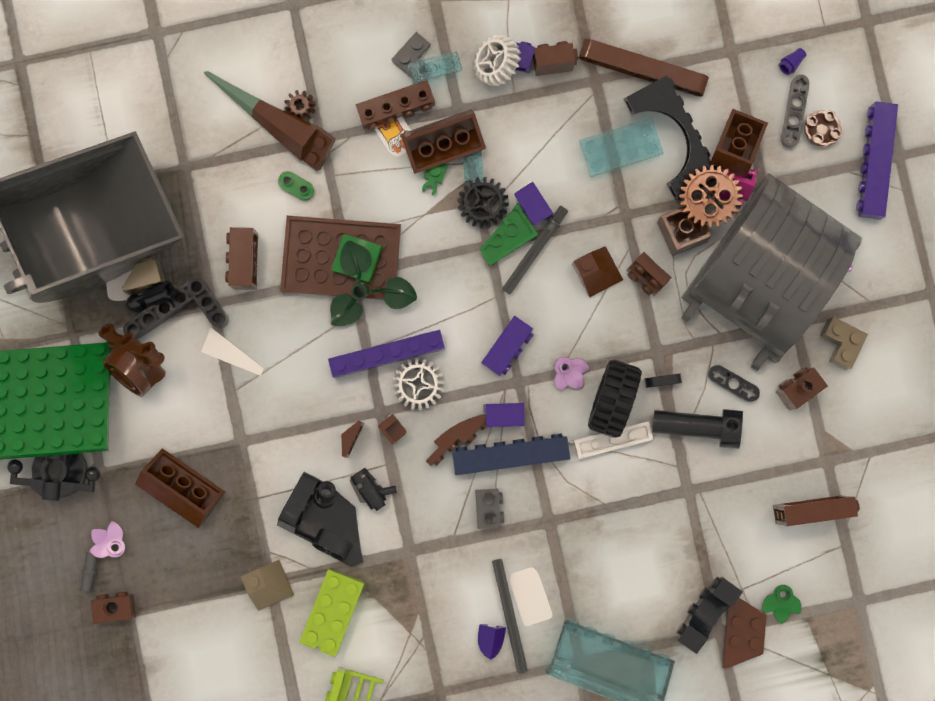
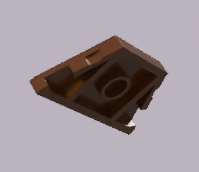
M738 598L732 608L729 607L726 613L722 668L725 669L764 653L767 615Z

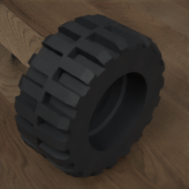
M615 359L608 362L590 413L588 427L591 430L614 438L621 436L629 419L641 381L642 371L639 367Z

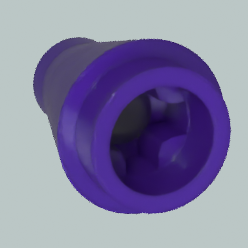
M798 48L793 53L782 58L779 63L780 70L786 75L795 73L803 59L807 56L806 52L802 48Z

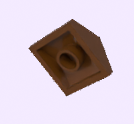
M357 421L341 434L343 457H349L364 426L363 422Z

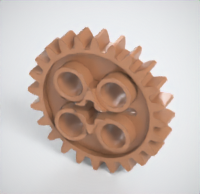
M713 165L710 166V170L703 166V172L695 169L697 174L695 176L689 174L691 180H684L687 187H681L685 194L679 195L681 199H685L680 205L687 206L683 212H690L688 219L690 220L695 217L694 224L701 221L702 227L708 223L710 228H712L713 223L720 227L721 221L727 224L726 218L728 217L733 220L732 213H739L736 206H742L738 199H743V195L738 194L742 191V187H736L740 181H733L735 174L733 173L728 176V169L721 172V166L714 170ZM715 179L717 184L714 187H708L706 185L707 181ZM700 184H702L711 195L714 194L715 199L724 206L723 209H721L711 198L708 200L707 193L699 187ZM696 192L703 194L702 199L699 201L692 199ZM724 192L731 195L727 201L720 199V195ZM707 207H716V212L711 215L707 214Z

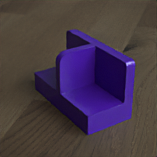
M534 182L529 183L514 193V196L523 208V212L527 214L533 225H537L541 221L553 216L554 213Z
M524 403L483 404V412L486 413V427L525 425Z

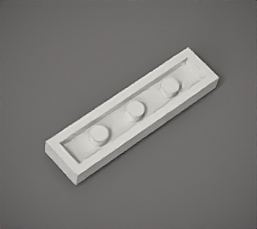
M649 421L625 427L621 436L617 438L601 433L574 440L578 459L651 441L653 436Z

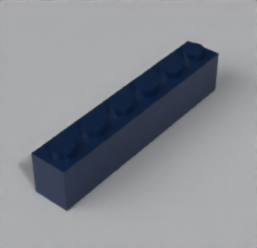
M562 433L551 435V439H543V436L532 437L530 442H524V439L513 440V444L505 445V441L495 442L494 447L486 448V444L474 445L475 449L467 450V447L455 448L456 452H452L455 475L570 460L567 436L563 437Z

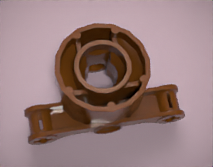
M106 324L100 329L99 336L109 343V347L113 349L102 361V364L125 388L135 395L143 397L157 382L164 378L166 371L161 367L165 356L156 350L153 342L141 344L130 332L122 336L115 331V327L112 324Z

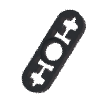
M720 365L712 366L709 369L708 378L727 391L747 402H753L759 398V388ZM713 370H721L720 374L724 377L726 374H729L724 384L721 383L724 380L721 377L714 378ZM731 378L738 380V388L732 389L729 387L728 383ZM742 387L747 390L754 389L753 393L755 394V396H751L748 398L747 392L741 391L740 394L738 393V391L741 390Z

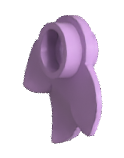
M567 357L559 358L554 365L556 371L554 383L560 391L564 390L567 385L574 389H582L584 385L582 374L589 370L587 363L578 358L573 360ZM563 364H567L566 370H562Z
M112 521L107 531L102 529H93L91 531L92 540L96 545L90 549V552L95 557L104 558L110 556L117 558L124 553L123 531L117 523ZM117 545L119 550L113 551L111 547Z

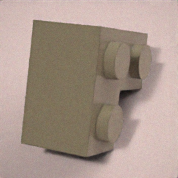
M832 317L827 320L820 336L837 344L829 362L848 370L852 369L868 334Z

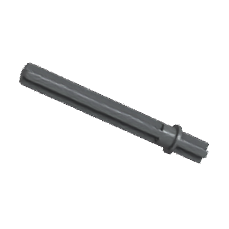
M560 205L552 218L547 219L548 223L545 225V228L503 286V291L507 294L513 292L552 234H554L557 228L561 227L559 224L568 213V210Z

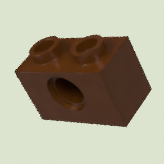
M127 591L118 592L115 597H108V594L96 595L97 599L91 600L93 624L136 618L134 594L128 595ZM111 602L116 603V612L110 610L109 605Z

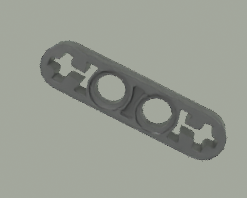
M803 74L797 75L790 85L781 142L787 148L795 147L799 143L810 84L808 77ZM802 80V83L805 85L801 87L800 93H793V91H798L799 85L796 82ZM793 98H800L802 105L795 107L792 104ZM796 116L799 120L798 125H791L789 117ZM797 129V131H794L792 134V138L795 139V141L789 143V140L786 139V137L790 135L791 130Z

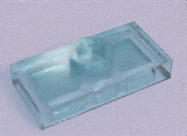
M482 151L464 156L465 183L470 180L476 182L477 177H479L480 181H483Z

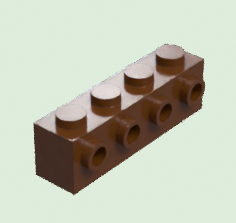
M428 80L355 105L364 130H374L379 127V124L396 122V118L402 116L408 118L415 115L414 112L420 110L422 112L429 111L435 105V100Z

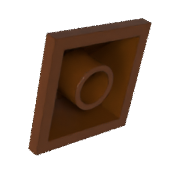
M606 246L574 260L572 263L589 297L623 280Z

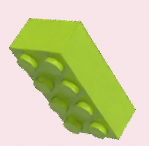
M329 568L299 643L313 649L319 646V651L336 657L366 582Z

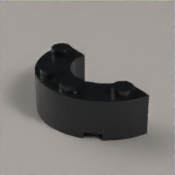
M717 576L708 589L705 587L700 592L698 602L696 604L692 603L689 607L687 619L676 631L679 634L677 641L697 654L708 640L709 634L717 620L729 607L732 608L743 591L724 577L719 578Z

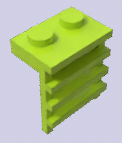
M339 667L337 672L332 673L330 684H333L331 692L327 691L325 701H346L353 676L360 678L354 701L359 699L364 679L371 681L366 701H370L375 682L383 684L384 680Z

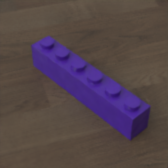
M875 101L871 107H868L867 118H869V125L865 128L867 143L863 146L865 160L860 169L863 178L858 187V192L861 195L856 205V211H859L858 217L879 220L886 217L898 104Z
M436 330L328 359L332 377L335 379L445 350L441 331Z

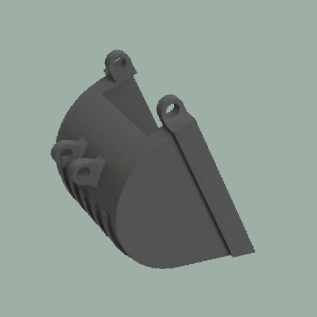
M136 131L0 178V231L5 241L0 243V247L3 252L10 251L17 266V269L12 272L15 280L4 285L7 294H13L26 289L30 300L32 299L36 303L68 298L96 288L129 272L136 264L141 263L142 259L150 258L158 251L171 247L184 238Z
M768 173L681 298L690 305L681 319L688 322L704 302L765 345L753 360L751 368L758 371L767 358L777 363L805 333L835 293L853 262L855 252L861 244L862 237Z

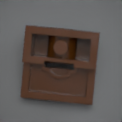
M645 252L626 270L628 277L632 281H638L642 285V290L646 294H652L653 296L672 278ZM644 273L650 277L649 280L644 279Z

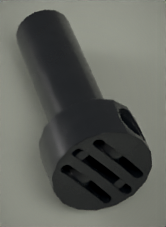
M723 409L721 417L654 410L652 433L719 439V447L739 449L743 411Z

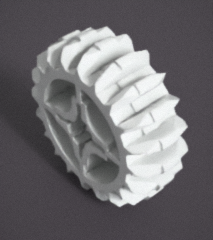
M505 35L488 37L487 42L483 41V46L478 47L479 52L475 54L477 57L473 61L475 64L473 68L476 72L475 75L481 82L489 86L506 84V80H511V75L516 74L515 69L519 67L517 64L521 60L519 57L521 53L518 49L519 46L513 39Z
M415 358L414 365H412L411 360H408L409 367L406 368L402 364L401 367L404 371L396 370L400 377H393V380L398 381V384L392 385L393 388H399L394 394L402 395L398 401L401 402L405 399V407L410 402L412 403V410H414L415 404H418L419 410H422V404H425V407L428 409L430 408L429 401L435 405L436 402L433 398H441L437 391H444L443 388L438 387L443 385L444 381H438V378H441L443 374L439 373L436 375L435 372L439 368L435 367L432 370L433 362L426 366V359H423L422 364H419L418 358ZM419 369L414 379L404 378L411 370ZM425 370L433 376L435 385L424 381ZM421 375V383L428 387H420L416 394V386L409 382L417 381ZM403 384L413 387L412 399L405 394ZM422 390L433 391L429 397L418 400Z

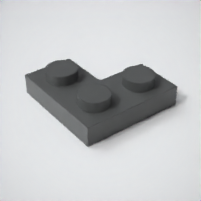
M415 32L391 60L416 83L425 81L432 73V69L419 58L431 44L418 32Z

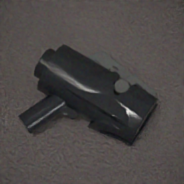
M364 468L350 477V483L359 502L367 503L370 510L375 509L378 511L386 505L384 503L387 500L385 495L397 493L396 486L383 488L381 485H377L376 479Z

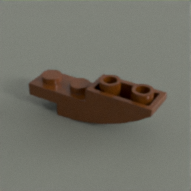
M486 414L464 420L441 434L434 441L439 448L426 462L430 466L433 464L437 466L444 459L442 455L447 450L451 452L458 445L456 443L458 439L463 444L466 442L470 444L477 437L475 432L479 428L482 430L486 428Z

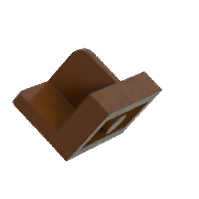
M394 414L378 425V428L392 445L397 443L407 432Z

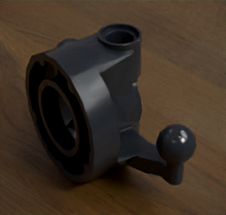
M83 453L35 457L32 465V478H17L23 469L21 461L13 459L7 465V469L11 473L10 484L31 486L37 494L42 496L43 500L59 501L60 498L70 496L77 491L94 492L95 481L100 478V471L97 467L88 468ZM54 459L62 461L60 463L62 473L58 478L60 479L59 482H54L48 472L49 466L53 463Z

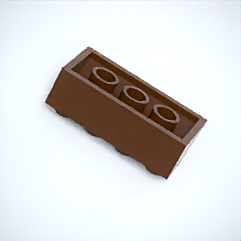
M472 109L400 134L414 174L486 149L475 113Z
M163 448L141 470L135 483L136 486L197 528L208 518L225 493L224 490Z

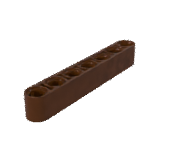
M584 39L579 54V59L652 83L668 76V78L673 80L676 86L675 90L699 97L704 95L709 79L705 74L592 39Z

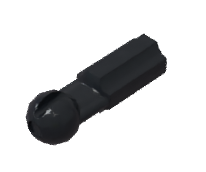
M166 280L146 289L142 295H130L126 301L127 308L133 312H140L144 309L145 305L153 306L171 298L176 294V289L172 282Z

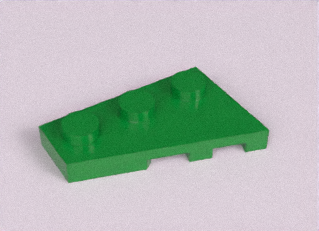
M518 203L480 249L489 266H492L538 236Z

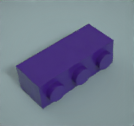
M514 315L481 364L499 377L502 373L506 375L511 368L510 361L513 358L517 359L523 351L520 349L524 342L528 344L534 334L531 333L533 328Z

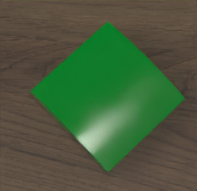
M343 234L331 270L347 275L342 270L340 255L344 244L347 241H352L364 246L371 254V266L368 270L361 271V281L370 283L382 246ZM358 274L347 276L357 279Z

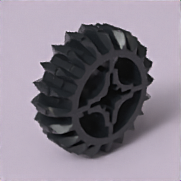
M477 177L476 184L472 180L469 181L470 188L467 185L463 186L466 193L463 191L459 192V195L464 198L458 199V203L463 204L458 206V210H465L461 213V217L468 215L466 223L474 220L472 223L473 227L479 222L481 229L483 228V223H486L487 228H490V221L497 225L496 218L503 220V216L500 213L507 214V210L503 207L509 206L508 202H504V200L508 199V195H502L506 189L498 190L501 183L498 182L494 186L493 178L490 180V183H486L487 177L483 178V182H480L479 177ZM485 188L493 191L494 193L484 195L478 189ZM473 192L476 202L468 208L467 200ZM498 197L499 207L493 214L490 204ZM479 198L488 200L486 203L487 208L483 207V204L482 206L479 205ZM484 211L488 217H478L473 212Z

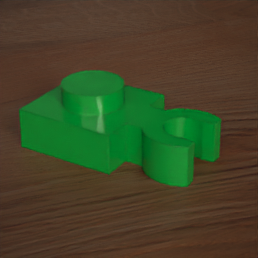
M441 164L425 171L424 179H427L428 182L422 187L424 193L427 187H432V195L436 194V183L442 184L448 165Z

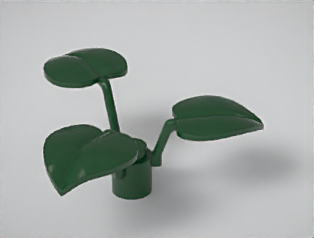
M347 241L341 251L340 264L342 270L347 275L358 274L357 284L351 290L353 298L349 294H339L332 300L330 307L331 325L345 326L356 322L361 317L363 311L361 304L356 301L364 299L368 294L386 292L384 294L385 303L390 308L402 309L417 300L416 291L407 280L401 277L388 279L386 288L370 290L366 283L361 282V271H366L371 266V254L364 246Z

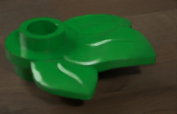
M784 584L777 586L773 594L766 596L762 605L763 612L773 611L775 618L781 624L788 619L791 612L800 614L802 608L800 600L793 595L792 589ZM781 591L786 592V596L783 598L780 597Z

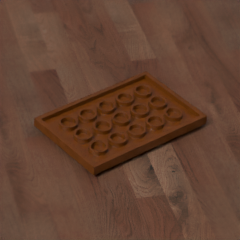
M287 215L280 291L328 296L349 294L353 297L351 290L357 284V279L331 270L343 234L382 246L371 282H361L366 283L370 290L386 288L387 280L397 277L401 224ZM386 292L368 294L365 298L384 300Z

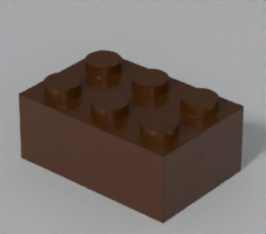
M732 109L710 164L717 167L721 166L724 170L728 169L729 172L746 178L768 122Z
M230 227V233L226 234V243L229 244V252H226V263H229V271L225 273V281L234 290H257L258 233L254 228Z

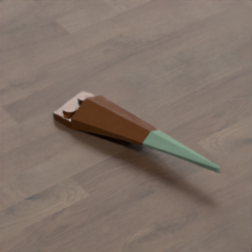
M209 71L204 72L210 80L300 161L303 160L316 171L321 170L336 140L335 137L323 128L285 112Z

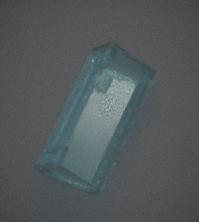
M564 620L548 662L546 673L554 678L615 701H664L675 661L671 660L667 655L653 653L648 648L634 646L630 641H621L611 634L597 632L593 627L581 626L574 620Z

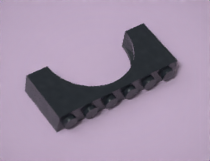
M665 76L623 98L631 115L646 111L662 113L674 120L682 130L687 146L686 159L680 172L667 183L674 199L680 200L679 195L685 194L681 187H687L684 180H691L689 174L697 175L695 169L703 172V166L710 170L712 164H710L709 150L706 146L703 147L700 141L702 137L699 131L695 130L692 125L693 119L688 112L686 113L683 108V99L680 95L677 96L674 90L676 86L673 80ZM715 179L708 180L706 185L715 181Z

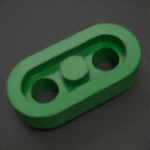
M289 171L280 174L278 184L281 189L303 201L313 197L314 188L310 182ZM286 178H290L291 182L285 184L284 180ZM302 187H307L306 193L301 192Z

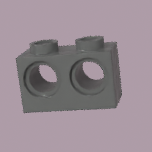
M498 488L475 490L477 528H501V523H504V512H500L499 504H503L502 492H499ZM487 493H491L495 497V501L492 504L484 502V496ZM487 513H494L496 515L494 523L489 524L485 521Z

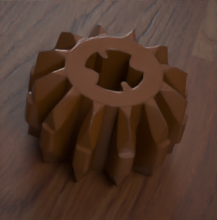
M296 90V96L290 93L288 96L291 100L284 101L288 105L284 107V111L305 120L304 117L306 116L308 119H312L310 113H316V110L313 108L316 106V102L311 101L313 96L311 94L307 96L306 91H303L300 95L299 91ZM299 103H302L304 106L301 110H298L296 107L297 104L300 106Z

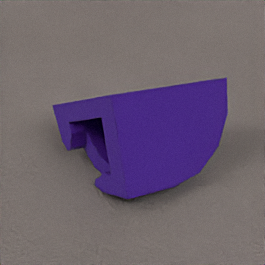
M488 624L479 625L478 645L483 655L490 660L495 658L502 648L506 627L497 625L494 628L488 626Z

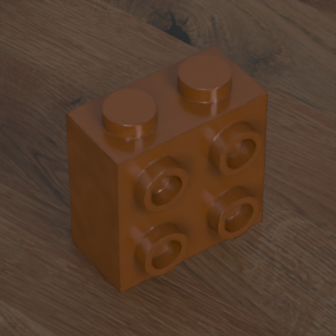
M562 41L553 46L541 44L537 46L538 48H534L535 76L573 71L574 65H577L578 52L577 48L573 49V43Z

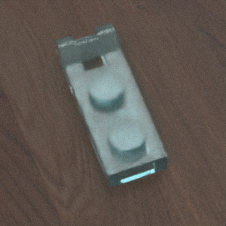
M457 52L412 62L407 65L413 75L411 78L413 84L463 70ZM421 67H422L424 73H423V74H420L418 68H421Z

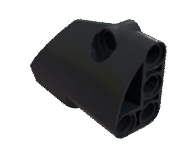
M304 471L278 518L277 526L312 543V546L317 550L351 567L362 563L363 558L358 534L356 507L336 491L335 485L332 482H323ZM327 489L331 494L324 495L321 491Z

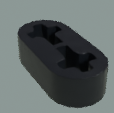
M681 373L645 378L646 388L682 383Z

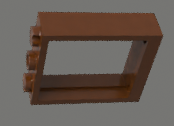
M843 495L773 505L775 524L783 526L858 517L857 512L860 510L859 502L855 500V497Z

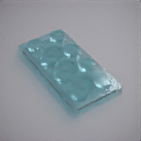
M652 117L579 140L591 177L657 157L664 153Z

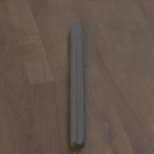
M496 559L492 561L516 669L521 674L527 672V665L502 559Z

